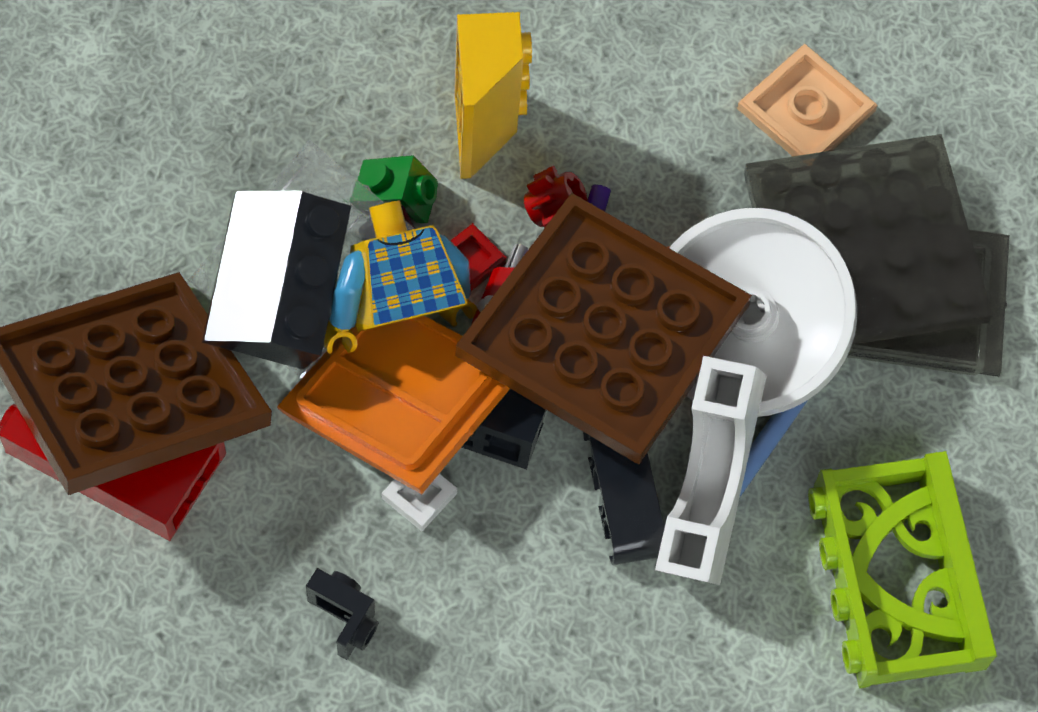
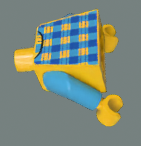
M400 200L370 207L369 211L376 238L351 245L350 254L344 259L333 295L324 347L331 354L334 341L342 337V344L348 353L355 351L358 345L357 339L350 330L355 324L359 332L438 312L442 318L455 327L457 326L456 314L460 309L463 310L469 319L474 318L477 306L468 299L471 295L469 260L445 235L439 234L434 225L407 231Z

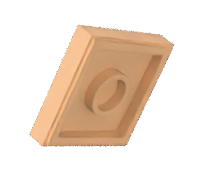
M803 44L738 103L737 109L807 170L811 171L876 111L878 105L810 47Z

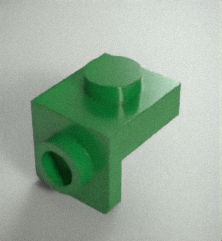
M414 155L366 159L362 162L351 204L358 211L370 213L369 208L372 206L400 200L401 205L405 207L408 215L416 223H428L433 203L437 198L438 181Z

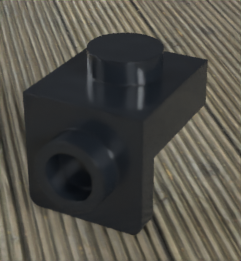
M317 568L306 584L307 601L347 623L336 643L338 656L348 660L355 647L363 651L368 646L377 630L379 622L373 619L375 616L374 599L360 592L361 586L346 574L334 571L332 575H329Z

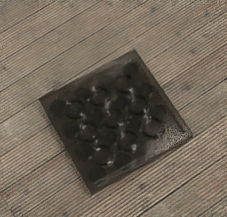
M942 134L745 164L744 177L752 208L773 209L806 221L822 232L843 258L853 281L857 301V324L852 345L989 323L993 314Z

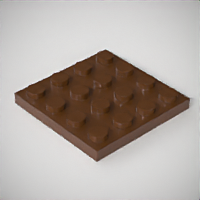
M571 193L457 343L455 356L639 465L697 382L703 356L712 358L715 356L749 307L752 295Z
M180 272L0 327V378L68 495L271 426V409L234 353L228 349L202 343L208 314Z

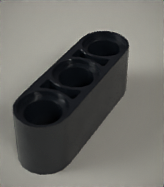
M583 432L584 441H590L592 457H588L594 489H600L602 496V506L598 507L605 539H611L613 556H609L611 564L618 565L658 558L664 532V523L648 452L638 465Z

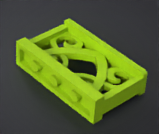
M947 451L925 454L924 458L837 470H832V468L820 470L814 487L808 490L809 509L814 520L821 519L825 538H820L819 540L820 558L824 570H833L837 588L832 589L830 593L831 608L837 622L844 621L848 641L842 642L843 662L848 674L856 673L859 688L959 672L969 673L986 670L997 657ZM919 482L920 489L909 493L895 503L892 502L890 496L883 488L884 486ZM860 490L871 495L878 502L883 512L877 517L875 511L869 505L856 502L855 506L860 510L862 517L860 520L851 521L844 516L840 501L846 493ZM908 519V525L912 532L917 524L927 525L931 531L930 538L925 541H918L907 531L903 522ZM891 531H893L900 544L911 553L922 558L938 559L940 570L929 574L919 584L914 593L911 607L886 592L867 573L875 551ZM848 538L860 539L853 555L851 554ZM933 590L940 591L947 598V606L939 608L931 602L929 607L930 614L925 613L924 601L927 593ZM862 601L874 610L867 616L865 615ZM877 628L887 631L890 636L888 646L893 645L898 640L902 628L911 631L910 648L901 658H884L872 646V631ZM924 636L942 641L958 642L959 651L919 656Z

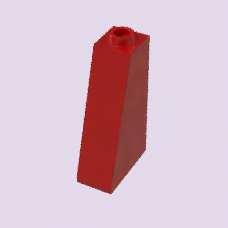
M16 404L11 405L0 421V440L5 452L59 481ZM222 442L88 488L79 493L162 538L171 541L225 457V444Z

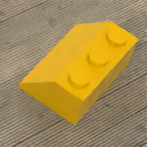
M520 12L457 14L454 92L461 179L472 178L517 133L518 115H527V90L530 87L529 63H532V40L530 32H521Z

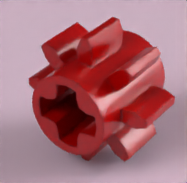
M551 166L533 175L534 181L527 184L529 192L524 196V206L528 216L537 226L546 227L571 193L585 201L588 199L585 187L577 175L572 172H564L559 175L555 166Z

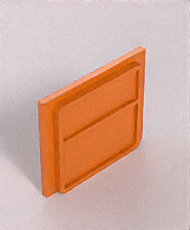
M426 316L359 332L355 324L350 330L357 339L358 345L356 350L348 353L342 344V337L336 339L332 346V353L329 354L326 350L277 408L292 420L422 495L510 388L455 356L456 345L463 336Z

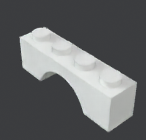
M703 356L691 408L693 436L689 463L678 500L666 519L655 568L656 571L715 585H720L767 377L756 366Z

